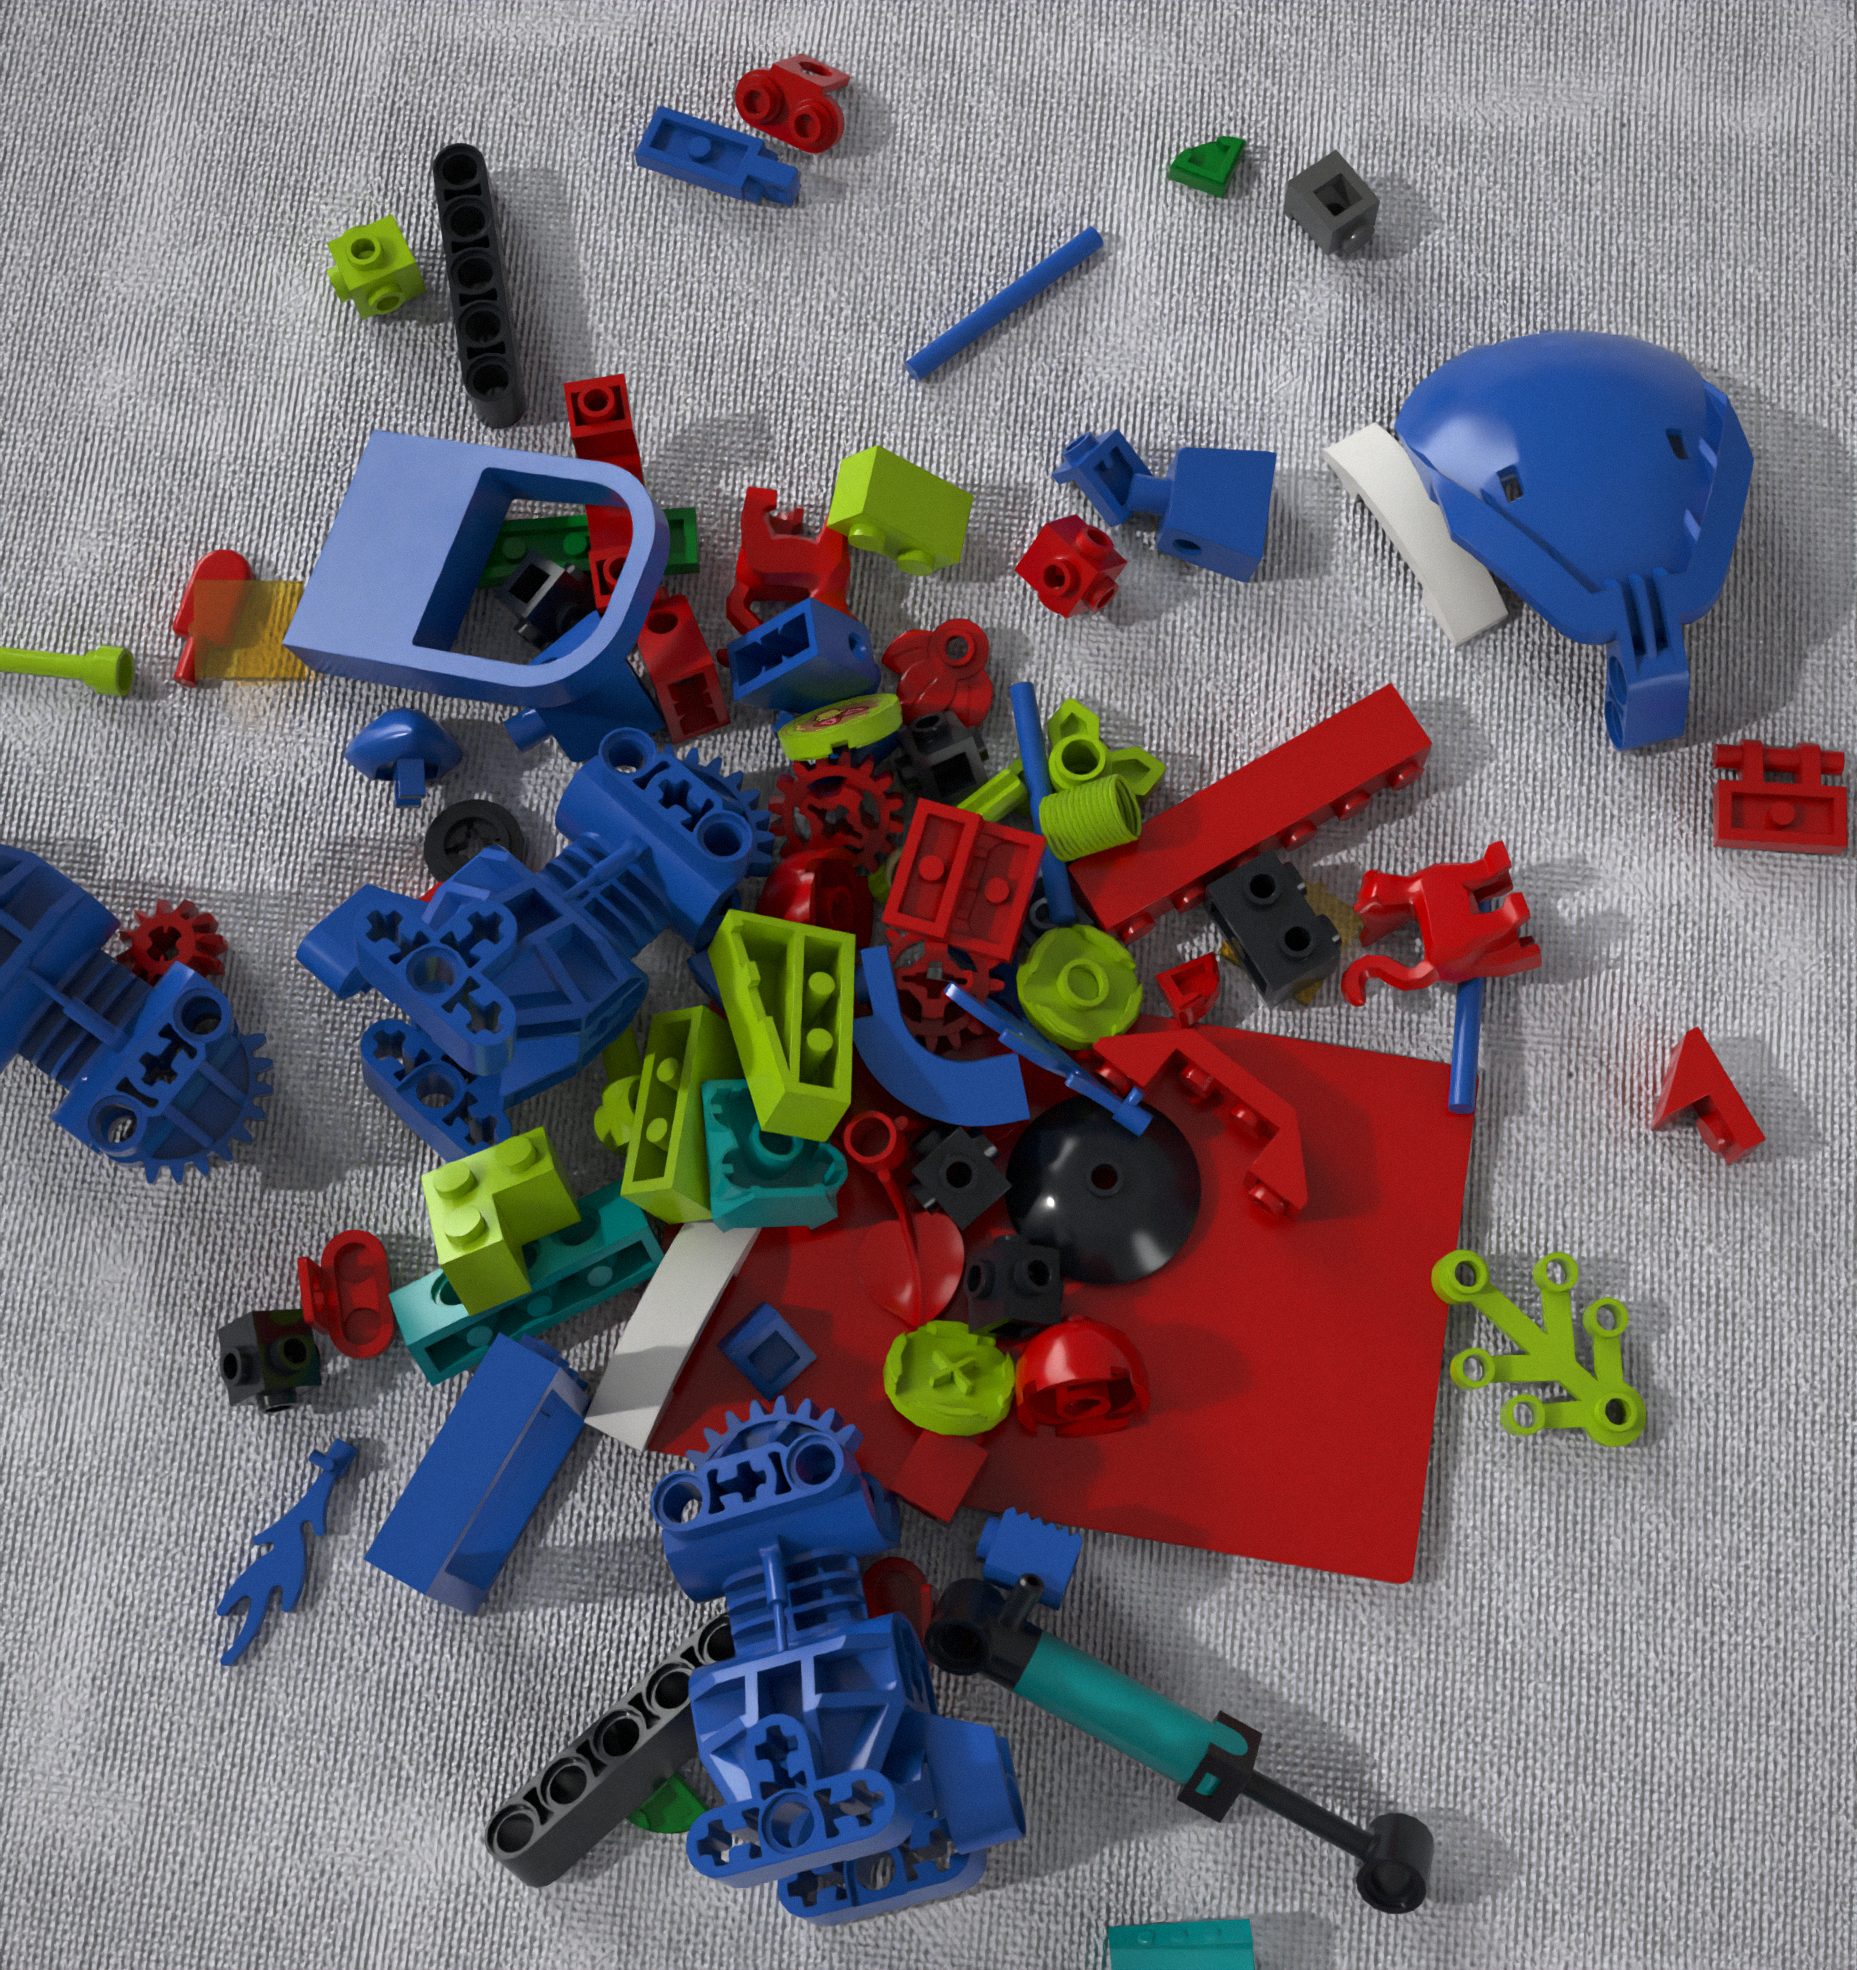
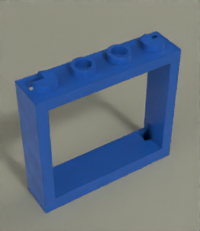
M500 1332L498 1333L363 1558L365 1561L423 1595L475 1617L587 1426L584 1420L592 1400L584 1392L589 1384L579 1378L580 1374L569 1367L570 1363L559 1356V1351L526 1333L523 1334L519 1342L510 1339Z

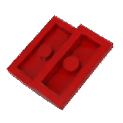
M919 798L881 922L932 941L946 943L953 948L1011 965L1048 840L1045 836L986 821L978 813Z

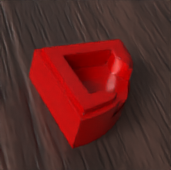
M1214 952L1155 975L1158 990L1182 1029L1205 1016L1214 1006L1220 995L1222 982Z

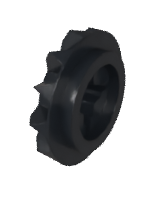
M481 799L461 801L443 810L431 823L424 841L425 861L436 882H446L470 861L467 855L457 854H459V851L469 847V838H471L470 828L473 827L484 845H501L523 863L522 855L525 840L514 816L499 804Z

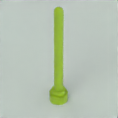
M106 645L100 646L97 651H88L85 656L0 647V671L83 680L87 687H94L97 694L125 697L129 693L133 682L134 658L129 648Z

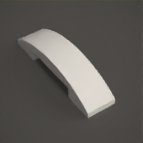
M1374 422L1324 450L1323 457L1356 503L1361 499L1364 500L1424 587L1422 600L1454 647L1459 646L1507 618L1508 611L1488 569L1451 540L1440 506L1429 499L1407 452L1397 440Z
M712 1219L684 1223L652 1277L612 1355L584 1420L585 1424L642 1453L645 1452L675 1395L672 1391L732 1275L737 1277L762 1227L733 1228L723 1233L712 1222Z

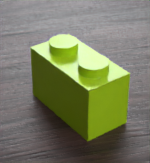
M876 445L842 459L826 526L847 536L848 542L852 546L865 551L878 552L896 561L897 567L903 572L916 576H927L932 574L933 571L960 562L974 496L889 450Z

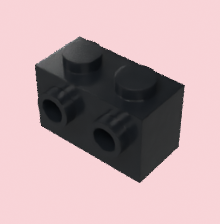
M1272 848L1207 885L1203 900V908L1270 1010L1334 973L1341 956L1338 948L1342 947L1340 935L1331 920L1325 914L1316 916L1304 898L1307 895V888L1298 870L1290 862L1282 865Z

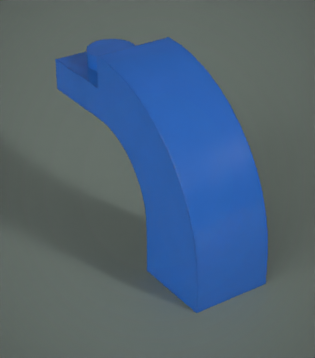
M888 945L860 950L863 963L855 965L854 986L858 1003L871 1002L873 1015L853 1019V1040L867 1068L891 1095L923 1115L956 1125L992 1126L1031 1118L1016 1052L977 1060L961 1061L945 1058L930 1051L911 1033L903 1017Z

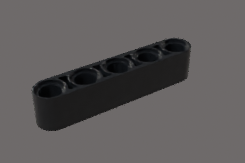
M455 143L443 148L433 161V177L462 378L476 418L483 425L492 429H505L513 426L522 418L526 410V395L496 196L482 153L476 147L467 143ZM473 179L469 183L456 185L462 180ZM481 230L477 235L462 237L467 232ZM490 282L483 288L469 289L476 283ZM497 334L491 341L476 342L484 335ZM493 387H506V389L498 395H484L489 389Z
M727 1612L716 1615L702 1625L489 1819L484 1834V1843L488 1853L527 1886L535 1888L548 1886L559 1879L699 1752L688 1684L695 1668L735 1657L736 1652Z

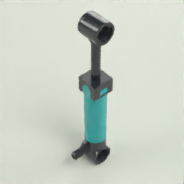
M1022 1574L1006 1601L1001 1593L991 1584L976 1578L956 1580L944 1590L923 1640L927 1655L943 1671L960 1676H970L978 1673L1181 1785L1177 1796L1178 1801L1218 1823L1222 1821L1239 1794H1242L1356 1857L1355 1865L1358 1866L1356 1876L1357 1890L1363 1900L1374 1909L1387 1914H1404L1414 1911L1423 1903L1427 1893L1433 1859L1434 1840L1428 1827L1417 1818L1404 1813H1387L1376 1817L1369 1824L1367 1831L1256 1771L1253 1768L1263 1733L1221 1710L1211 1722L1027 1621L1045 1590L1043 1581L1035 1574Z

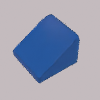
M766 1302L758 1304L716 1346L768 1402L776 1397L817 1358L814 1352L777 1310Z

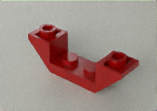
M624 373L563 383L571 439L577 458L610 463L621 467L635 476L646 488ZM585 504L592 549L588 551L596 608L598 613H603L607 609L631 547L633 520L628 509ZM660 586L657 589L652 604L660 603Z
M1193 1028L1100 1037L1093 1045L1090 1062L1096 1068L1093 1075L1102 1085L1118 1097L1124 1098L1134 1087H1138L1145 1093L1141 1099L1143 1101L1169 1068L1174 1065L1179 1069L1177 1077L1189 1090L1204 1099H1207L1211 1094L1231 1109L1228 1116L1239 1129L1255 1139H1259L1262 1134L1270 1140L1269 1144L1248 1168L1243 1184L1251 1189L1248 1197L1261 1211L1277 1220L1283 1214L1295 1224L1303 1214L1309 1201L1298 1115L1295 1107Z

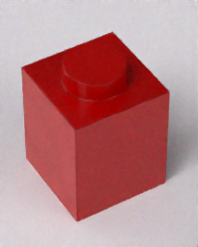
M924 1428L889 1488L891 1494L899 1501L950 1530L990 1460L989 1451L980 1447L985 1437L981 1433L970 1436L941 1435Z

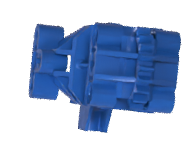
M631 727L617 728L606 734L601 741L598 757L595 755L576 772L567 786L556 811L555 826L572 844L567 845L555 859L547 862L540 872L534 874L505 847L491 845L482 850L437 888L429 903L365 884L318 923L301 942L296 953L297 960L339 999L345 1000L350 998L360 990L367 994L375 987L392 1004L395 1003L411 1018V1026L401 1020H380L369 1026L363 1034L360 1044L362 1074L364 1083L369 1090L448 1163L458 1161L492 1147L487 1143L489 1140L493 1141L494 1145H497L511 1138L512 1127L510 1119L504 1112L505 1110L576 1076L623 1034L639 1011L649 987L648 975L633 963L631 959L638 956L642 949L656 940L658 935L665 929H669L696 954L708 949L729 909L740 911L742 901L736 887L742 882L744 877L748 879L750 876H769L772 857L768 854L772 853L775 834L767 832L771 814L768 810H756L760 798V791L758 789L740 793L744 776L742 771L734 772L724 778L720 775L723 758L719 756L705 767L698 764V748L692 747L685 760H680L675 757L671 744H666L663 753H658L656 743L647 733ZM623 765L632 766L636 769V772H621L615 767ZM719 911H721L724 914L721 917L712 918ZM402 1057V1064L396 1059ZM436 1093L445 1095L452 1100L449 1104L439 1108L428 1107L421 1102L424 1097ZM470 1137L477 1142L475 1146L470 1144Z
M0 844V1075L14 1057L19 1054L69 1090L68 1095L49 1118L95 1153L101 1156L104 1152L114 1163L120 1166L138 1168L145 1165V1175L149 1185H156L162 1168H170L175 1182L178 1185H182L186 1176V1166L195 1164L199 1172L207 1178L211 1176L208 1157L215 1153L227 1163L232 1164L235 1160L228 1143L233 1138L252 1145L254 1142L249 1131L243 1126L246 1120L264 1122L267 1120V1114L253 1104L255 1098L274 1095V1088L272 1086L257 1081V1075L274 1068L273 1060L264 1057H254L253 1052L268 1042L265 1034L255 1033L245 1036L240 1033L231 1006L225 995L200 974L178 961H173L154 987L149 985L102 950L104 945L121 926V922L105 906L35 853ZM208 1019L220 1021L218 1027L211 1033L205 1035L193 1033L196 1026L202 1021ZM180 1047H184V1049L186 1050V1052H185V1051L182 1049V1050L178 1053V1055L175 1054V1052H176ZM161 1074L170 1078L177 1075L171 1084L163 1080L155 1082ZM129 1120L137 1121V1128L130 1138L119 1143L112 1142L113 1133L121 1123Z
M778 1396L773 1414H769L759 1401L752 1400L750 1404V1420L745 1422L732 1411H727L725 1416L728 1432L721 1436L716 1431L706 1427L703 1433L710 1445L707 1452L704 1454L696 1450L688 1449L685 1455L696 1466L695 1471H674L664 1476L655 1486L651 1496V1512L654 1520L664 1529L661 1530L664 1551L677 1582L689 1599L697 1604L726 1597L727 1613L730 1619L731 1635L736 1652L733 1658L695 1668L689 1679L688 1691L700 1760L727 1804L701 1814L691 1825L686 1842V1852L690 1863L700 1874L733 1888H749L778 1880V1896L785 1909L790 1914L821 1927L843 1924L963 1892L975 1886L983 1877L987 1866V1851L985 1848L1026 1837L1025 1815L1009 1741L1005 1737L996 1736V1731L993 1727L940 1716L929 1662L921 1641L909 1619L900 1611L871 1619L869 1617L858 1559L897 1548L901 1539V1529L899 1524L900 1507L896 1497L872 1474L861 1471L855 1459L854 1452L860 1446L865 1436L853 1424L842 1428L844 1418L833 1408H829L820 1417V1408L808 1398L804 1399L797 1412H795L793 1404L785 1396ZM869 1494H874V1503ZM692 1499L697 1500L699 1503L702 1502L698 1515L687 1523H681V1514L687 1503ZM878 1796L879 1800L873 1802L872 1797ZM935 1809H937L938 1818H933ZM869 1811L870 1818L863 1815L862 1813H866ZM732 1835L748 1843L732 1847ZM760 1841V1846L754 1844ZM951 1841L958 1852L950 1856L951 1868L947 1869L931 1860L946 1855L948 1851L947 1842ZM728 1849L729 1863L721 1859V1852ZM913 1852L921 1856L922 1858L926 1859L927 1861L918 1863V1860L913 1854ZM892 1855L895 1862L893 1879L886 1887L874 1890L871 1884L873 1865L879 1859ZM817 1877L832 1884L839 1885L845 1883L846 1889L834 1885L819 1890L816 1896L817 1904L808 1900V1893L818 1888Z

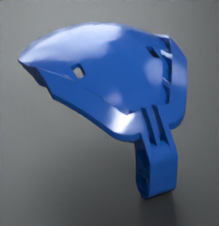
M1579 329L1539 331V334L1517 337L1493 345L1480 344L1449 359L1415 387L1403 404L1394 428L1423 483L1429 499L1440 506L1451 540L1506 583L1562 636L1579 644H1606L1607 670L1604 715L1611 742L1617 751H1627L1682 737L1685 730L1690 675L1681 625L1692 624L1706 615L1720 597L1738 538L1754 464V458L1746 436L1727 395L1706 381L1685 358L1658 345L1630 336ZM1512 473L1517 477L1523 496L1508 503L1500 479Z

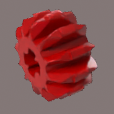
M158 898L154 916L149 917L142 910H134L135 921L140 925L137 931H119V939L129 949L118 954L116 958L119 963L154 987L173 961L186 965L204 978L208 974L215 976L224 975L226 967L216 957L228 950V943L221 934H215L219 925L216 919L210 913L199 915V909L193 902L184 899L174 910L167 900ZM176 945L180 953L172 960H169L165 953L169 948Z

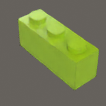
M704 1005L652 1015L620 1196L668 1224L712 1219L701 1084L707 1080L744 1079L745 1075L729 1022Z

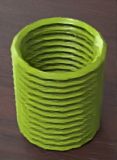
M1117 773L1106 776V778H1100V780H1094V782L1091 781L1071 789H1066L1065 791H1060L1059 793L1044 796L1039 805V819L1043 836L1048 840L1049 850L1055 858L1063 863L1132 842V840H1138L1142 830L1140 810L1134 792L1127 780Z

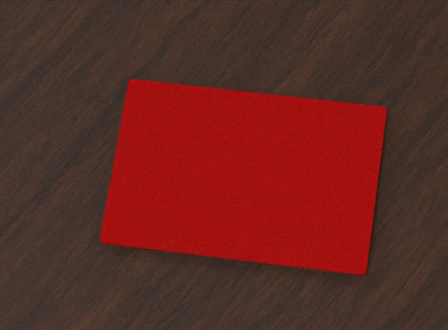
M931 978L916 979L915 981L916 986L926 987L927 998L939 999L942 988H946L950 983L949 981ZM854 986L853 1019L873 1015V1011H869L867 1003H858ZM899 996L902 1012L910 1019L921 1024V1010L908 996ZM711 1000L709 1009L729 1022L727 1016ZM954 1002L944 1011V1025L959 1019L967 1011ZM1139 1013L1138 1019L1123 1035L1180 1030L1182 1028L1176 1019ZM977 1019L984 1031L979 1038L1001 1035ZM1195 1022L1184 1029L1193 1028L1297 1109L1309 1198L1304 1212L1295 1224L1283 1214L1277 1220L1265 1214L1249 1199L1248 1193L1251 1189L1243 1184L1248 1168L1269 1144L1270 1140L1263 1134L1259 1139H1255L1239 1129L1228 1116L1231 1109L1211 1094L1207 1099H1204L1193 1093L1177 1077L1179 1069L1172 1065L1145 1097L1143 1102L1165 1114L1180 1129L1194 1152L1201 1178V1200L1193 1230L1179 1253L1163 1268L1152 1275L1130 1284L1114 1287L1086 1286L1063 1279L1064 1292L1061 1300V1317L1074 1314L1089 1316L1094 1321H1101L1123 1331L1142 1354L1147 1370L1150 1407L1144 1414L1141 1411L1140 1405L1129 1411L1130 1424L1119 1430L1096 1436L1063 1438L1056 1437L1055 1425L1044 1424L1037 1421L1038 1433L1028 1430L1017 1418L1016 1400L1014 1397L1007 1417L991 1430L981 1432L985 1438L980 1447L989 1451L990 1460L963 1507L1003 1515L1005 1510L1015 1507L1018 1515L1028 1512L1031 1520L1040 1517L1042 1522H1053L1054 1524L1402 1585L1412 1578L1449 1309V1304L1442 1301L1435 1293L1431 1283V1274L1437 1261L1457 1249L1479 1085L1478 1074L1474 1112L1457 1114L1448 1110L1451 1064ZM966 1029L960 1032L961 1043L978 1039ZM916 1037V1039L923 1046H925V1039ZM946 1038L938 1039L935 1054L941 1055L951 1048ZM853 1040L851 1104L849 1106L850 1120L861 1112L871 1110L885 1114L892 1121L901 1115L907 1118L927 1117L903 1104L877 1081L861 1058ZM1058 1044L1073 1061L1094 1077L1093 1073L1096 1068L1090 1064L1092 1051L1070 1050ZM1031 1062V1100L1028 1107L1031 1118L1023 1120L1016 1130L1007 1137L991 1142L1001 1154L992 1163L1005 1178L1013 1149L1026 1128L1039 1115L1055 1104L1072 1097L1084 1095L1066 1086L1065 1081L1067 1078L1046 1070ZM947 1123L946 1125L942 1126V1128L944 1129L950 1123ZM927 1129L911 1130L904 1134L907 1141V1152L902 1163L892 1170L893 1177L910 1209L912 1218L927 1210L907 1189L906 1185L915 1177L903 1164L914 1156L908 1149L911 1143ZM836 1147L845 1156L848 1176L836 1194L838 1217L812 1230L808 1226L762 1227L737 1277L732 1275L672 1391L675 1395L645 1451L687 1458L685 1453L688 1449L705 1454L710 1445L705 1439L703 1430L708 1427L721 1436L728 1432L725 1416L727 1411H732L745 1422L750 1420V1404L752 1400L759 1401L769 1414H773L778 1396H785L793 1404L795 1412H797L804 1399L808 1398L820 1408V1417L829 1408H833L844 1418L842 1428L853 1424L865 1436L860 1446L854 1452L855 1459L861 1471L872 1474L890 1491L891 1484L924 1428L915 1425L896 1410L885 1392L883 1369L894 1339L904 1331L906 1336L911 1332L917 1331L918 1328L913 1327L903 1318L877 1303L866 1292L860 1281L856 1257L857 1249L864 1235L878 1222L900 1220L883 1183L878 1179L877 1173L870 1172L850 1156L846 1148ZM959 1161L952 1163L948 1167L946 1172L947 1179H951L958 1174L960 1170ZM1105 1169L1098 1170L1091 1178L1093 1184L1103 1190L1112 1188L1117 1182L1115 1175ZM1005 1193L964 1230L958 1227L965 1245L966 1261L964 1273L952 1301L935 1320L956 1321L968 1325V1296L964 1290V1275L968 1266V1257L992 1245L996 1237L1016 1234L1007 1212ZM665 1222L660 1245L664 1255L684 1223L668 1224ZM761 1302H766L777 1310L817 1356L809 1366L770 1402L752 1386L716 1347L717 1343ZM995 1338V1347L1003 1353L1005 1358L1008 1351L1016 1364L1023 1348L1029 1343V1341L1022 1343Z

